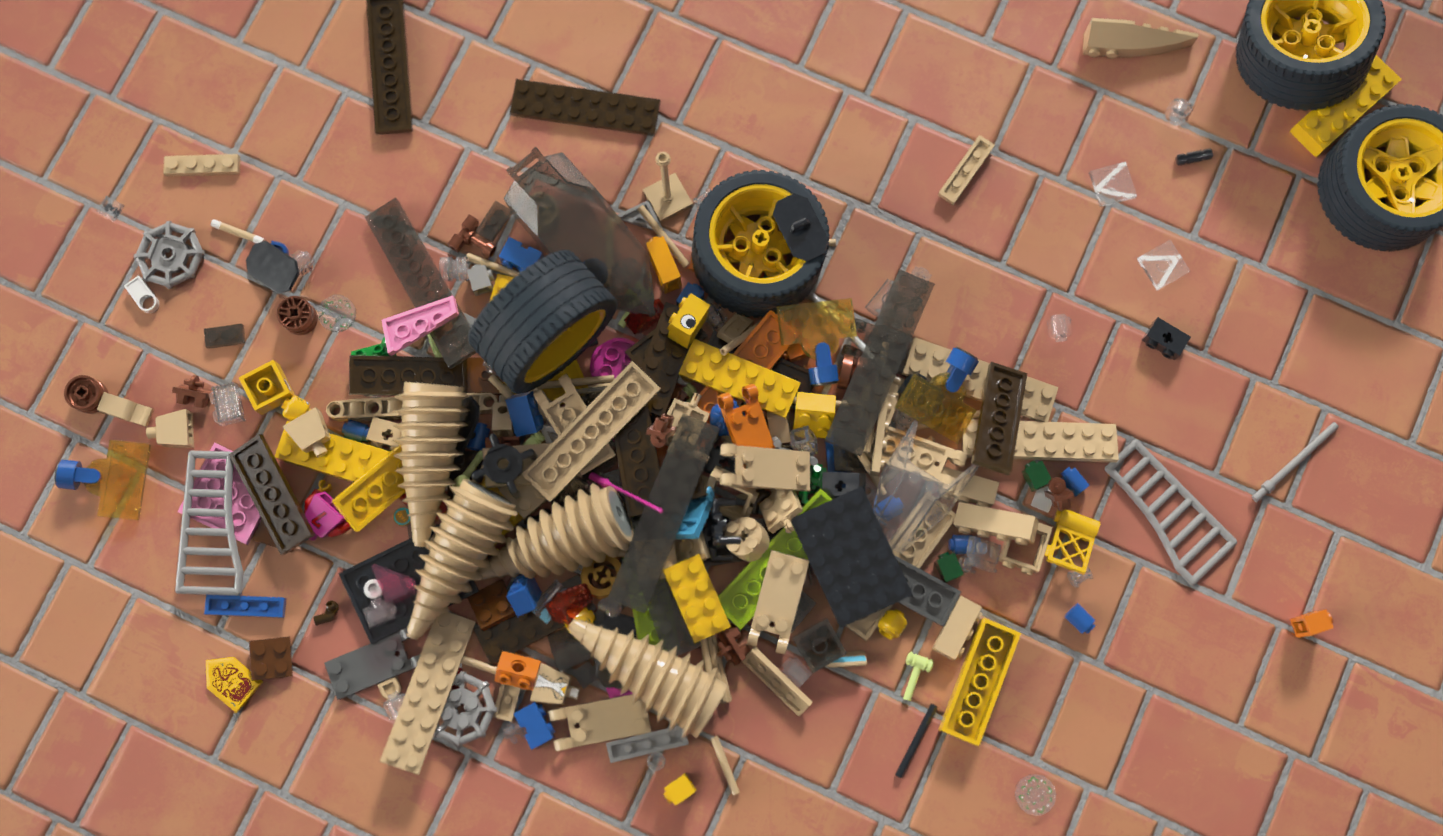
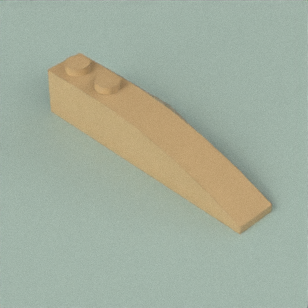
M1092 18L1084 33L1083 55H1089L1090 57L1107 56L1108 58L1156 55L1192 46L1197 40L1198 34L1181 30L1169 32L1166 27L1153 29L1150 24L1145 23L1142 26L1135 25V21Z

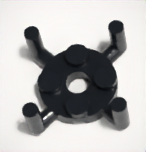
M492 433L489 435L492 448L488 450L483 460V468L474 471L471 477L475 482L481 483L482 477L487 475L496 484H507L511 495L518 499L521 494L514 481L523 473V460L530 458L532 461H535L538 456L533 449L519 453L512 446L499 444V438L496 434ZM502 459H506L509 462L505 469L498 468V463Z
M715 498L712 501L711 514L708 515L706 520L707 535H710L711 541H708L711 557L709 560L712 562L733 561L732 553L717 554V550L724 549L725 545L741 544L740 536H722L723 530H726V523H729V518L722 516L720 506H736V498Z

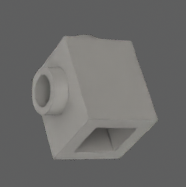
M474 265L471 269L467 270L472 290L476 296L493 291L491 281L494 280L492 271L488 270L485 265Z

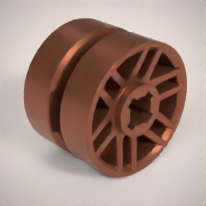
M300 296L285 298L277 309L278 321L292 334L305 335L311 332L317 324L318 315L315 308Z
M844 354L837 388L847 390L849 383H851V391L861 393L868 359L858 357L856 364H854V356Z
M79 375L72 378L66 384L64 398L72 408L86 414H94L99 412L97 408L103 393H108V390L103 383L87 375Z

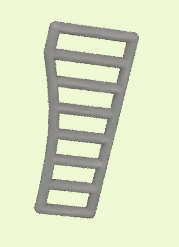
M1135 439L1118 454V462H1110L1105 467V471L1146 516L1166 549L1175 570L1190 585H1195L1237 544V540ZM1136 449L1144 458L1124 477H1121L1115 468ZM1150 463L1157 472L1135 492L1128 483ZM1164 477L1171 486L1148 507L1141 498ZM1178 491L1185 500L1159 523L1153 513ZM1192 505L1199 514L1178 535L1169 541L1164 530ZM1206 520L1213 528L1179 560L1174 549L1199 524ZM1220 534L1227 543L1192 576L1184 567Z
M192 450L188 453L175 586L177 594L239 596L242 593L244 572L234 533L232 515L234 464L229 456L231 453L229 451ZM196 458L226 459L225 471L195 470ZM194 477L225 478L224 490L193 489ZM192 497H223L224 509L191 508ZM190 516L225 517L226 529L189 528ZM188 536H227L229 548L188 547ZM187 555L232 556L234 568L186 567ZM185 574L235 576L234 588L184 586Z

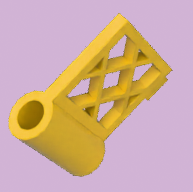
M1067 509L1057 510L1054 516L1056 529L1051 545L1047 544L1044 554L1047 557L1046 561L1084 575L1094 540L1100 527V521ZM1059 533L1067 534L1070 541L1062 544L1058 537ZM1080 539L1089 542L1087 548L1082 551L1076 542ZM1072 543L1077 553L1069 556L1064 546ZM1061 549L1065 558L1061 560L1054 558V551ZM1079 555L1083 562L1082 568L1074 565L1071 558Z

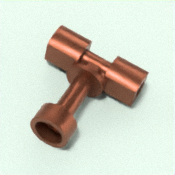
M468 215L461 224L462 230L458 235L454 234L448 242V247L457 253L464 244L469 245L472 243L482 249V254L488 258H491L497 249V245L494 243H485L475 237L474 230L478 226L479 221L471 215Z

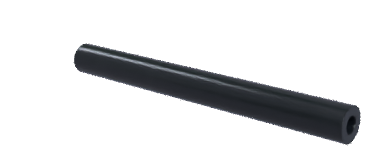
M930 704L895 773L896 776L903 778L938 708L936 705Z

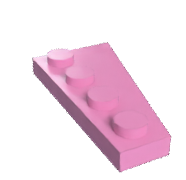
M450 296L383 319L382 325L388 354L390 356L396 354L459 316L455 297Z

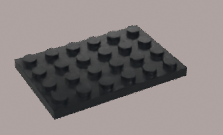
M862 486L806 511L791 520L840 628L913 595Z
M433 530L431 532L430 539L435 533ZM412 538L338 573L371 644L395 634L409 625L410 616H412L415 605L412 601H416L418 592L413 585H420L421 575L415 570L424 569L425 561L419 555H429L430 552L425 547L414 546L415 542H413ZM376 579L384 584L385 592L380 598L371 599L365 595L364 586L369 580ZM474 580L469 581L473 589L472 592L461 591L458 594L461 600L479 592Z

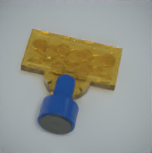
M852 298L776 307L782 346L800 344L802 351L808 357L816 360V367L808 369L810 385L815 387L836 384L839 381L837 365H832L831 356L838 350L839 339L857 336Z
M953 347L945 361L950 365L948 371L934 376L930 382L913 374L894 408L958 444L977 411L962 402L966 395V387H964L963 381L967 375H972L979 361L977 357L965 350Z
M110 440L107 458L94 460L87 468H82L80 461L62 459L56 466L55 485L61 489L77 490L80 483H84L86 490L100 497L97 516L139 521L151 444Z

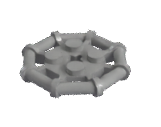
M166 221L165 224L148 232L145 231L137 253L134 254V259L137 261L143 274V280L172 289L173 286L190 278L194 279L202 256L205 255V250H202L195 234L196 230L174 224L172 221ZM175 231L183 235L179 238L173 236L172 232ZM166 232V235H163V238H161V239H159V238L154 239V238H153V237H155V236H158V235H160V234ZM188 239L191 241L193 250H189L185 242ZM152 241L148 253H145L149 245V242ZM172 250L173 255L167 258L165 253ZM194 255L193 260L188 269L185 266L189 256ZM145 259L151 260L152 267L148 269ZM182 269L185 271V273L172 278V273H178ZM157 271L164 272L165 278L156 276L154 274Z
M461 671L460 674L456 675L453 685L460 682V688L449 693L441 714L444 723L440 726L438 722L434 737L446 740L456 747H461L463 744L480 737L484 738L494 713L497 712V707H495L489 689L490 684L487 681L484 682L468 675L466 671ZM469 683L478 689L472 692L466 689V685ZM483 694L487 707H482L480 704L479 696ZM464 704L466 711L465 713L461 712L459 715L457 708ZM482 712H486L482 720V723L479 726L478 721L480 719V716ZM448 727L457 730V735L454 736L445 730ZM469 727L475 728L476 731L463 736L464 730Z

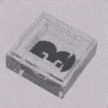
M106 196L97 212L115 222L124 205Z

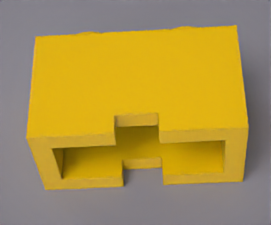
M684 773L664 788L666 792L663 794L669 804L673 802L676 806L696 792V788L687 774Z

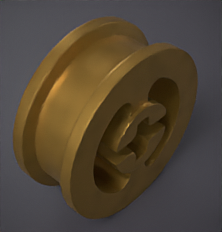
M606 554L603 562L600 563L593 560L589 567L583 566L581 571V581L584 588L596 599H613L625 588L627 581L625 569L615 557H610ZM604 565L614 567L616 569V576L614 577L612 572L608 568L606 569ZM594 577L598 585H602L606 589L594 588L591 579Z

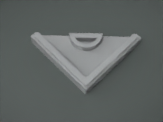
M648 200L617 215L619 220L653 230L637 210L643 205L662 228Z

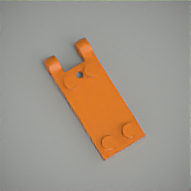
M754 384L742 387V395L747 403L743 406L733 409L734 401L729 393H724L717 397V403L721 409L732 444L775 449L758 401V389Z

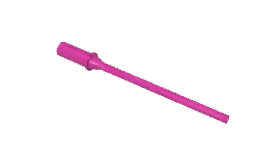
M594 472L589 475L590 480L602 485L604 488L612 486L616 491L660 513L664 511L613 485L608 478H604Z

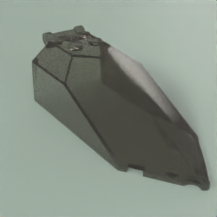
M534 147L531 153L515 166L506 169V172L514 182L505 195L504 201L514 218L548 255L560 250L572 251L617 300V310L634 314L643 313L649 315V317L655 316V300L649 253L599 191L563 152L543 156L539 149ZM536 158L539 160L532 167L526 170L523 174H521L520 176L517 175L518 172H520L523 168H525Z

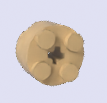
M741 517L729 522L726 526L725 537H741V544L726 545L729 551L738 558L747 562L756 561L768 549L770 543L769 534L755 519Z

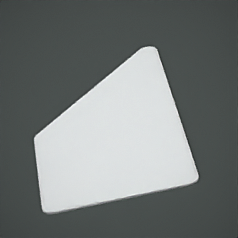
M1048 486L1036 491L1031 506L1048 513L1052 502L1051 499L1045 497L1044 491H1050Z

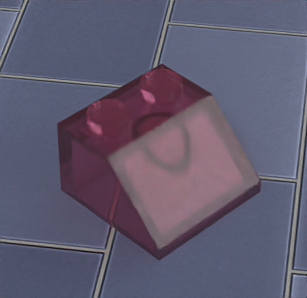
M374 564L371 566L387 603L396 604L416 595V588L413 586L416 583L413 578L380 565Z

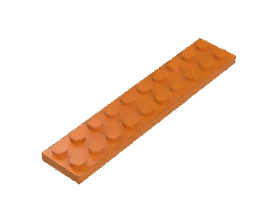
M770 310L733 355L771 370L800 336V333ZM705 386L699 393L702 397L697 406L701 410L710 413L712 407L717 404V397L724 393ZM736 399L737 405L740 407L743 401ZM710 417L694 448L696 451L702 452L717 434L711 429ZM667 445L660 448L656 447L660 467L693 458L678 450L675 451L674 455H671V452L670 454L666 452L669 447Z

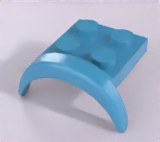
M710 486L707 487L708 496L676 505L663 534L667 539L699 538L712 508V501L715 499V494Z

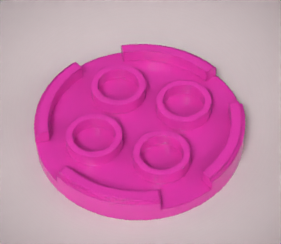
M612 338L599 345L593 352L590 360L592 377L614 375L615 379L631 363L625 355V351L633 346L635 342L625 338Z

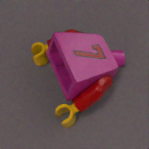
M325 480L319 481V488L315 489L307 497L304 504V514L315 533L310 538L313 541L318 536L321 538L328 536L333 538L352 529L331 502L333 498L327 494L332 490V485L328 484L326 488H323V485L326 484Z

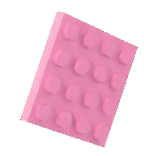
M214 443L210 450L233 452L217 443ZM205 459L200 470L225 471L226 459ZM234 465L232 483L234 533L236 540L248 545L261 521V516ZM196 477L193 489L224 490L225 478ZM192 497L191 508L224 509V498ZM183 502L177 511L181 514L183 512ZM190 516V518L208 527L226 529L225 517Z

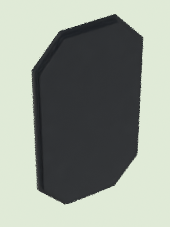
M794 193L777 201L773 217L793 257L807 262L825 254L829 239L809 199Z
M267 241L254 244L246 259L248 274L278 294L291 291L300 274L297 261Z
M473 396L463 399L462 406L470 410L462 413L460 419L468 424V426L459 428L458 435L467 439L457 443L456 449L464 453L470 439L476 436L474 430L479 422L480 406ZM462 455L454 457L453 464L459 462Z
M608 615L599 625V627L602 626V628L611 631L618 628V633L628 635L634 630V638L636 639V627L629 616ZM596 659L595 676L603 687L622 688V684L618 679L609 684L611 673L606 668L599 671L601 663Z

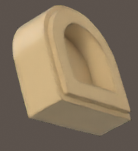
M397 676L377 684L381 695L386 699H396L401 694L402 688Z

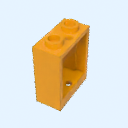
M656 236L649 239L646 243L647 253L664 294L682 288L680 273L664 236L660 238Z

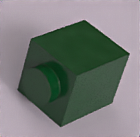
M1035 460L1025 465L1026 468L1022 471L1032 492L1048 485L1052 479L1043 461L1038 463Z
M945 552L937 556L938 560L934 563L943 582L946 583L964 575L955 553L949 555V552Z

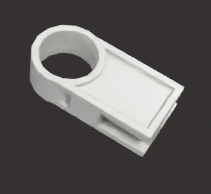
M139 275L124 285L141 310L146 313L157 311L159 300ZM149 297L154 298L153 306L149 309H144V300Z

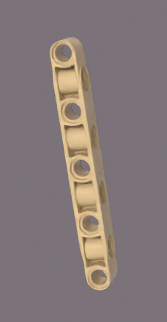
M466 393L473 396L479 404L480 414L493 413V406H485L488 400L492 399L494 403L499 402L492 393ZM395 397L332 401L327 405L326 413L332 419L339 422L349 420L357 422L372 421L373 417L383 420L402 419V416L394 411L403 408V401ZM379 405L378 412L372 413V408ZM340 407V413L338 415H334V410Z

